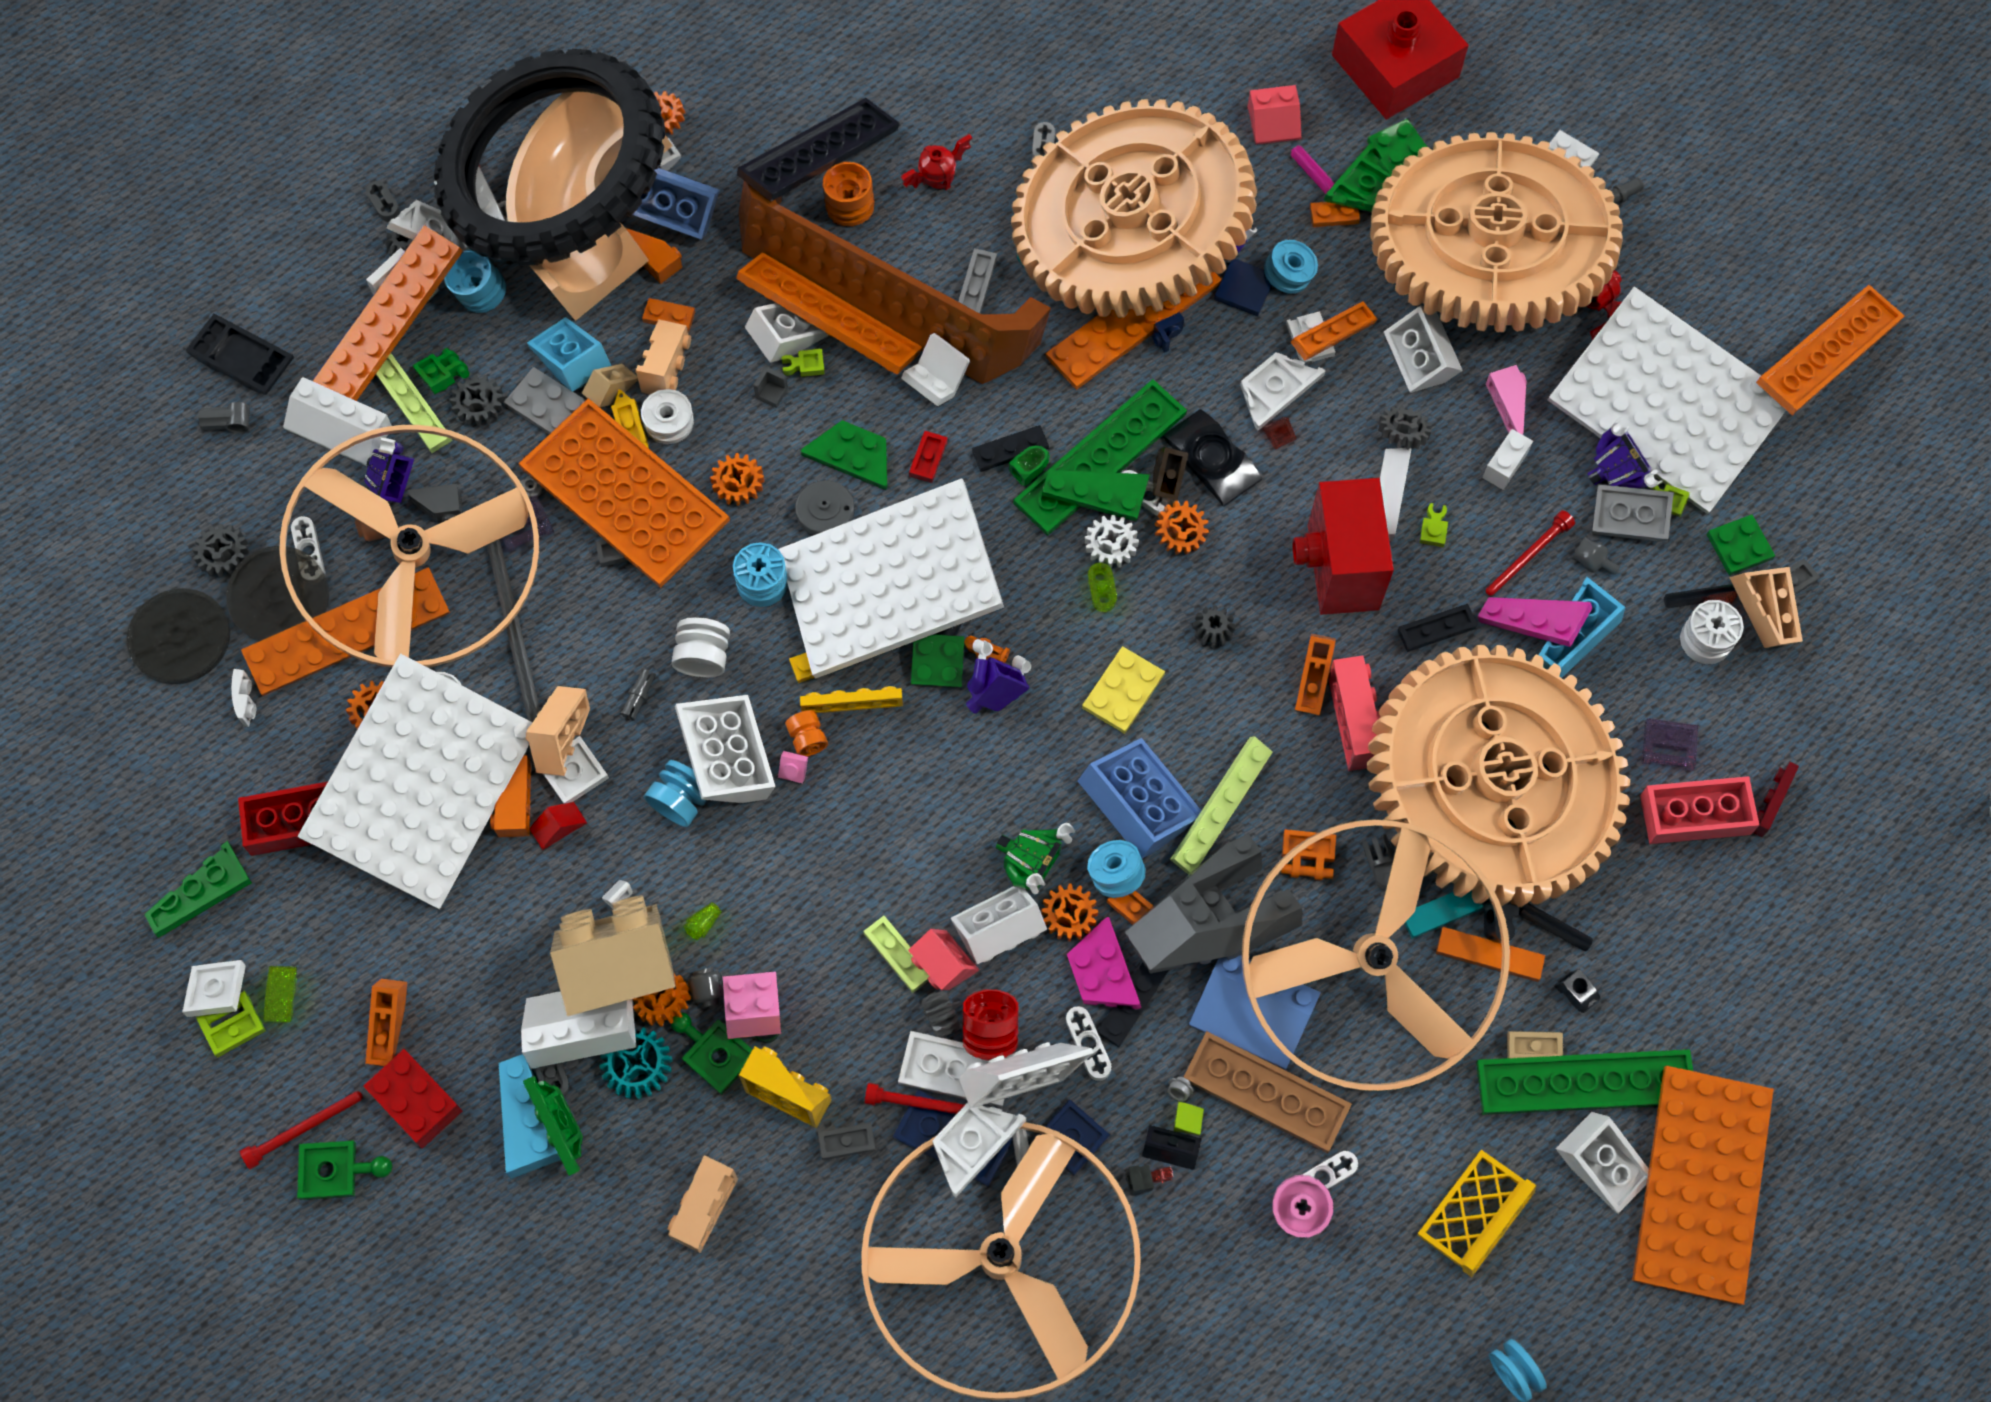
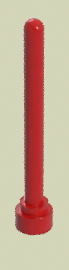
M1561 510L1554 517L1553 526L1486 588V594L1493 596L1556 535L1564 531L1568 532L1575 525L1574 518L1568 512Z
M868 1083L865 1094V1104L876 1106V1103L881 1104L883 1101L957 1114L965 1106V1104L884 1091V1088L874 1083Z
M356 1091L258 1147L256 1145L245 1147L239 1151L244 1163L251 1170L260 1164L259 1161L263 1160L264 1155L360 1102L363 1095L361 1092Z

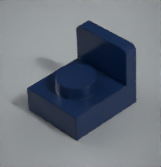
M1180 312L1154 324L1153 342L1157 347H1161L1164 353L1169 351V338L1178 336L1183 330L1184 318Z

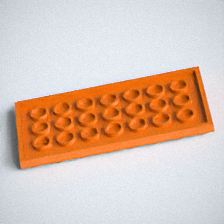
M589 398L519 463L520 468L660 588L730 521L729 516Z
M1671 1066L1664 1067L1632 1281L1744 1305L1774 1089Z

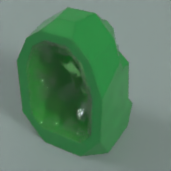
M1042 446L1028 447L1009 462V471L1020 485L1026 486L1042 473L1043 469L1048 465L1049 452Z

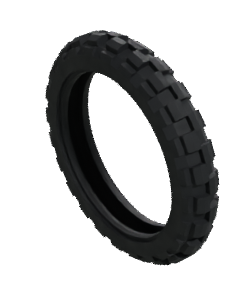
M559 49L543 52L540 58L537 59L532 56L514 62L515 67L510 70L501 69L489 77L492 81L485 87L481 88L479 86L468 96L469 103L465 108L459 107L450 121L451 130L445 131L438 148V152L441 155L435 161L434 179L437 185L434 186L436 202L441 209V215L447 226L470 250L480 256H488L492 261L505 264L517 262L519 265L524 266L543 264L544 259H547L549 263L570 258L571 252L577 250L579 253H583L596 246L595 241L603 235L611 236L621 227L619 222L626 215L631 217L642 204L640 197L643 193L648 194L657 177L655 169H658L659 165H661L665 147L662 143V139L665 138L664 119L661 116V107L645 79L634 68L625 62H619L616 57L602 52L596 54L586 49H568L564 53L563 50ZM565 92L597 94L608 98L620 107L624 130L618 157L601 184L580 203L553 217L532 222L504 221L492 217L481 210L476 196V174L479 162L485 148L495 133L517 112L535 101Z

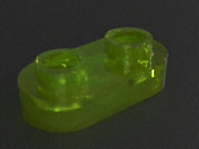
M1105 563L1093 564L1088 570V584L1092 604L1098 611H1111L1117 602L1112 569ZM1102 575L1104 579L1099 581L1095 577ZM1105 597L1109 601L1107 603H1102L1100 599Z

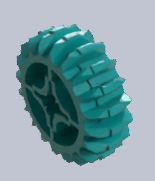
M642 1027L639 1034H637L635 1028L636 1044H642L636 1050L630 1052L620 1050L600 1055V1058L606 1061L599 1065L602 1071H606L602 1075L603 1080H610L607 1086L609 1089L616 1087V1095L620 1096L625 1091L626 1099H630L633 1092H635L636 1098L639 1100L642 1098V1091H645L647 1096L651 1097L652 1092L650 1088L654 1086L657 1091H660L661 1087L658 1081L660 1080L664 1083L668 1081V1078L663 1073L672 1072V1068L665 1065L673 1061L672 1056L666 1055L670 1052L669 1046H663L665 1043L663 1037L656 1039L657 1034L655 1031L650 1032L647 1036V1029ZM650 1048L654 1049L657 1053L655 1069L647 1063ZM617 1058L625 1063L622 1079L615 1072ZM629 1060H640L643 1066L634 1065L633 1067ZM643 1074L648 1076V1078L643 1081L635 1083L630 1082V1080L633 1081L638 1075Z

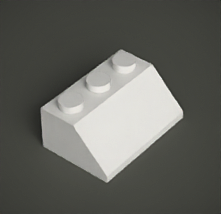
M1424 306L1417 307L1384 331L1411 393L1446 383L1463 371L1437 312L1433 315H1427L1423 312Z
M1014 886L951 917V921L968 953L977 965L990 961L994 956L1011 950L1023 941L1033 939L1041 932L1047 930L1038 904L1025 889Z

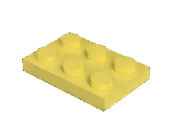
M1122 646L1083 703L1082 709L1125 734L1164 677L1165 671Z

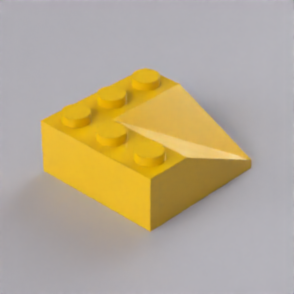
M754 1046L739 1074L745 1092L817 1129L832 1101L831 1095L828 1094L829 1090L818 1083H814L812 1086L804 1082L805 1078L794 1071L789 1073L780 1059L776 1057L778 1054L767 1047H763L761 1050Z

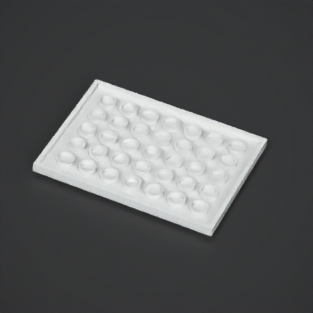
M1633 287L1548 398L1550 403L1599 438L1614 422L1622 418L1623 420L1620 421L1621 427L1627 428L1630 426L1628 432L1651 466L1652 470L1650 472L1653 470L1659 471L1654 474V477L1662 480V483L1665 485L1668 484L1690 492L1688 501L1706 514L1710 513L1786 412V409L1756 383L1761 375L1636 287Z
M962 478L778 549L785 560L789 591L812 675L815 679L1004 608L970 497Z
M400 653L298 837L440 909L491 817L496 802L501 793L504 792L529 747V742L526 740V731L532 722Z

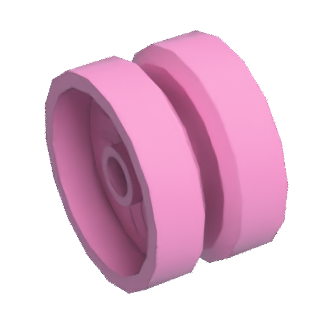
M1295 1175L1285 1179L1277 1187L1273 1196V1213L1277 1223L1285 1232L1296 1237H1311L1321 1233L1329 1225L1333 1215V1200L1329 1190L1318 1179L1309 1175ZM1301 1200L1306 1201L1308 1205L1304 1211L1299 1210L1297 1207V1203H1300Z

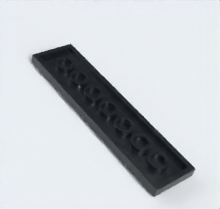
M864 98L738 167L737 176L769 201H773L830 169L835 164L846 160L897 131L899 122L869 99Z

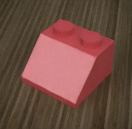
M1296 85L1250 90L1248 111L1256 145L1301 139L1300 103Z
M930 929L908 949L913 956L911 958L912 962L920 970L924 969L929 975L928 981L937 990H951L980 970L947 930Z

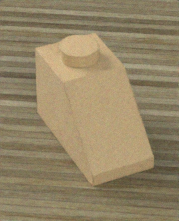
M623 364L595 369L582 394L599 407L613 405L618 389L625 393L638 381V378Z

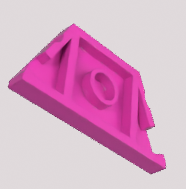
M1107 917L1067 954L1084 1004H1104L1110 1007L1127 1005L1132 1006L1133 1009H1140L1139 998L1110 918Z

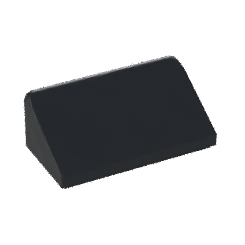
M1149 1125L1142 1157L1194 1170L1202 1138Z

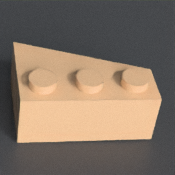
M658 320L650 337V349L645 350L643 353V358H646L643 366L638 365L636 368L641 393L652 394L664 389H677L678 377L676 376L678 370L683 369L685 362L683 354L685 349L688 350L691 344V335H688L686 325Z
M1790 567L1747 572L1729 577L1764 648L1784 646L1803 641Z
M557 686L542 710L538 712L531 726L527 728L526 740L530 745L536 773L565 776L567 768L564 767L567 755L572 756L575 750L574 747H571L575 735L580 736L590 711L586 689Z
M705 1155L703 1156L690 1188L681 1200V1208L678 1214L674 1215L669 1223L668 1230L670 1232L668 1235L672 1240L701 1253L738 1181L734 1169Z

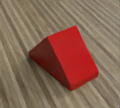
M570 802L547 807L529 829L542 850L584 826L587 822L576 804Z

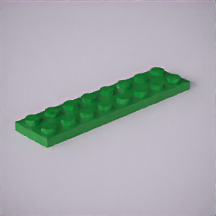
M1152 379L1013 500V504L1047 536L1050 535L1081 506L1042 496L1049 470L1120 473L1187 414V410Z
M1690 1049L1483 1059L1476 1062L1482 1115L1658 1106L1664 1067L1671 1066L1693 1071Z

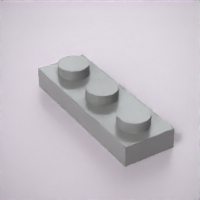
M974 248L958 301L980 314L997 261V253Z

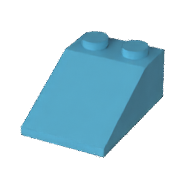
M567 317L527 342L531 350L554 376L572 392L588 382L593 370L611 366L602 344Z

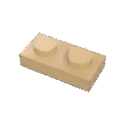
M1507 1031V1058L1563 1056L1562 1032Z

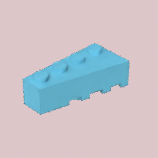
M1586 577L1582 587L1572 601L1591 602L1592 610L1571 647L1547 641L1539 653V656H1542L1544 660L1543 668L1548 669L1554 663L1560 666V678L1567 674L1622 622L1626 608L1588 577Z
M523 1054L500 1062L499 1075L506 1174L513 1179L561 1159L555 1147L549 1144L547 1139L548 1132L544 1124L538 1121L535 1115V1106L522 1082L535 1076L533 1069L530 1068Z

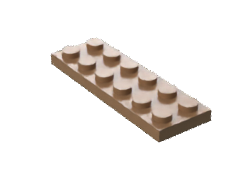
M1206 1031L1184 1075V1078L1188 1079L1191 1085L1326 1153H1329L1352 1105Z

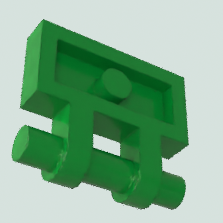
M445 348L439 357L431 354L412 365L415 372L434 395L454 384V376L457 375L466 379L470 374L468 366L459 360V356L455 351Z

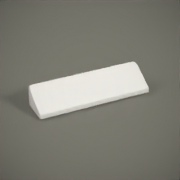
M1406 448L1385 449L1380 482L1389 541L1393 542L1396 534L1412 448L1409 450Z

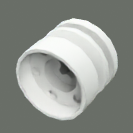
M1720 600L1703 602L1696 607L1684 624L1680 634L1681 646L1685 653L1694 661L1703 664H1716L1728 656L1741 638L1744 629L1742 617L1737 609L1729 603Z
M686 618L680 620L677 624L675 640L678 645L673 650L672 667L685 675L710 678L722 675L725 671L726 653L724 651L728 648L729 628L718 621L707 618Z

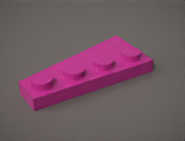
M1489 597L1480 611L1478 619L1480 623L1571 647L1591 612L1592 605L1591 602Z

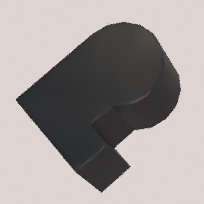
M1492 903L1484 904V934L1489 940L1501 942V933ZM1505 904L1501 908L1505 916L1510 941L1515 934L1512 919L1513 916H1519V907L1517 905Z
M1581 969L1570 971L1554 985L1561 994H1565L1570 1003L1581 1013H1585L1600 1000L1599 993Z

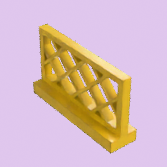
M1481 1150L1418 1232V1236L1463 1268V1272L1472 1278L1535 1194L1536 1185L1528 1179L1525 1181ZM1482 1159L1492 1166L1494 1175L1478 1177L1476 1167ZM1474 1172V1177L1468 1178ZM1510 1178L1517 1183L1513 1191L1501 1193L1498 1179ZM1495 1180L1497 1193L1481 1195L1479 1182ZM1475 1182L1478 1196L1462 1198V1185ZM1458 1192V1197H1459V1198L1453 1199V1197H1454V1196L1456 1195V1193ZM1508 1197L1505 1200V1202L1502 1203V1198ZM1498 1198L1499 1210L1496 1213L1485 1214L1482 1200ZM1479 1201L1481 1214L1465 1216L1463 1203ZM1460 1203L1462 1217L1446 1219L1445 1208L1447 1205ZM1442 1213L1443 1219L1437 1220V1218ZM1492 1218L1490 1222L1487 1224L1486 1219ZM1482 1220L1484 1230L1481 1234L1469 1235L1466 1221ZM1463 1222L1465 1236L1449 1237L1447 1224ZM1444 1224L1446 1238L1434 1239L1427 1234L1431 1226ZM1470 1240H1475V1242L1471 1246ZM1451 1242H1467L1468 1251L1462 1259L1452 1252ZM1447 1243L1448 1248H1446L1442 1244Z

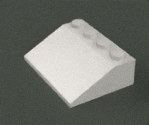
M748 695L675 705L701 799L737 803L766 800L776 786Z
M561 991L526 998L521 1037L522 1053L530 1068L635 1048L633 1000L630 999L567 1016Z
M1048 1042L1037 1046L1034 1051L1028 1052L1027 1049L1017 1051L1012 1054V1057L1006 1059L1004 1056H998L985 1065H981V1062L974 1063L966 1067V1072L959 1078L970 1108H975L1062 1082L1093 1054L1092 1048L1065 1043L1050 1045Z

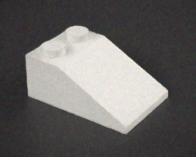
M777 303L754 308L745 326V329L770 363L782 360L784 355L793 356L798 351H802L828 336L823 330L806 322L793 312L787 311Z
M1591 1112L1556 1148L1568 1166L1618 1214L1647 1184L1649 1168L1608 1116Z

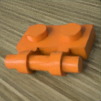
M1285 829L1283 833L1282 857L1304 840L1317 833ZM1328 835L1303 849L1292 858V864H1286L1281 869V874H1289L1293 878H1299V876L1314 877V880L1321 881L1323 878L1333 879L1334 869L1324 868V861L1334 862L1336 835ZM1301 859L1315 860V867L1300 865Z

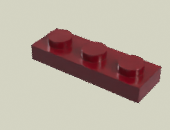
M1789 762L1784 769L1779 767L1773 778V781L1777 783L1774 789L1769 788L1763 799V802L1766 803L1764 810L1757 812L1759 827L1753 832L1754 834L1763 837L1769 831L1799 765Z

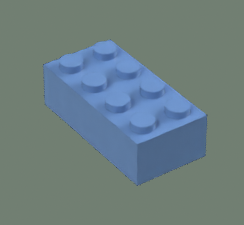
M660 168L655 169L657 177L648 194L643 193L640 197L642 204L633 215L702 239L707 234L720 190Z

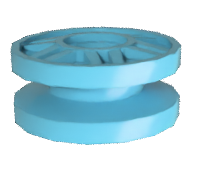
M1296 240L1279 242L1266 258L1264 264L1265 276L1270 284L1285 293H1299L1303 291L1316 275L1318 269L1317 258L1313 251L1304 243Z
M1123 840L1106 842L1095 849L1088 859L1087 869L1096 890L1103 896L1117 898L1129 895L1138 889L1145 879L1146 868L1137 847L1130 842Z
M1509 1339L1503 1344L1506 1355L1496 1349L1489 1354V1359L1494 1370L1509 1391L1519 1401L1528 1402L1532 1399L1529 1386L1534 1391L1540 1393L1547 1388L1546 1381L1538 1366L1525 1349L1515 1340Z

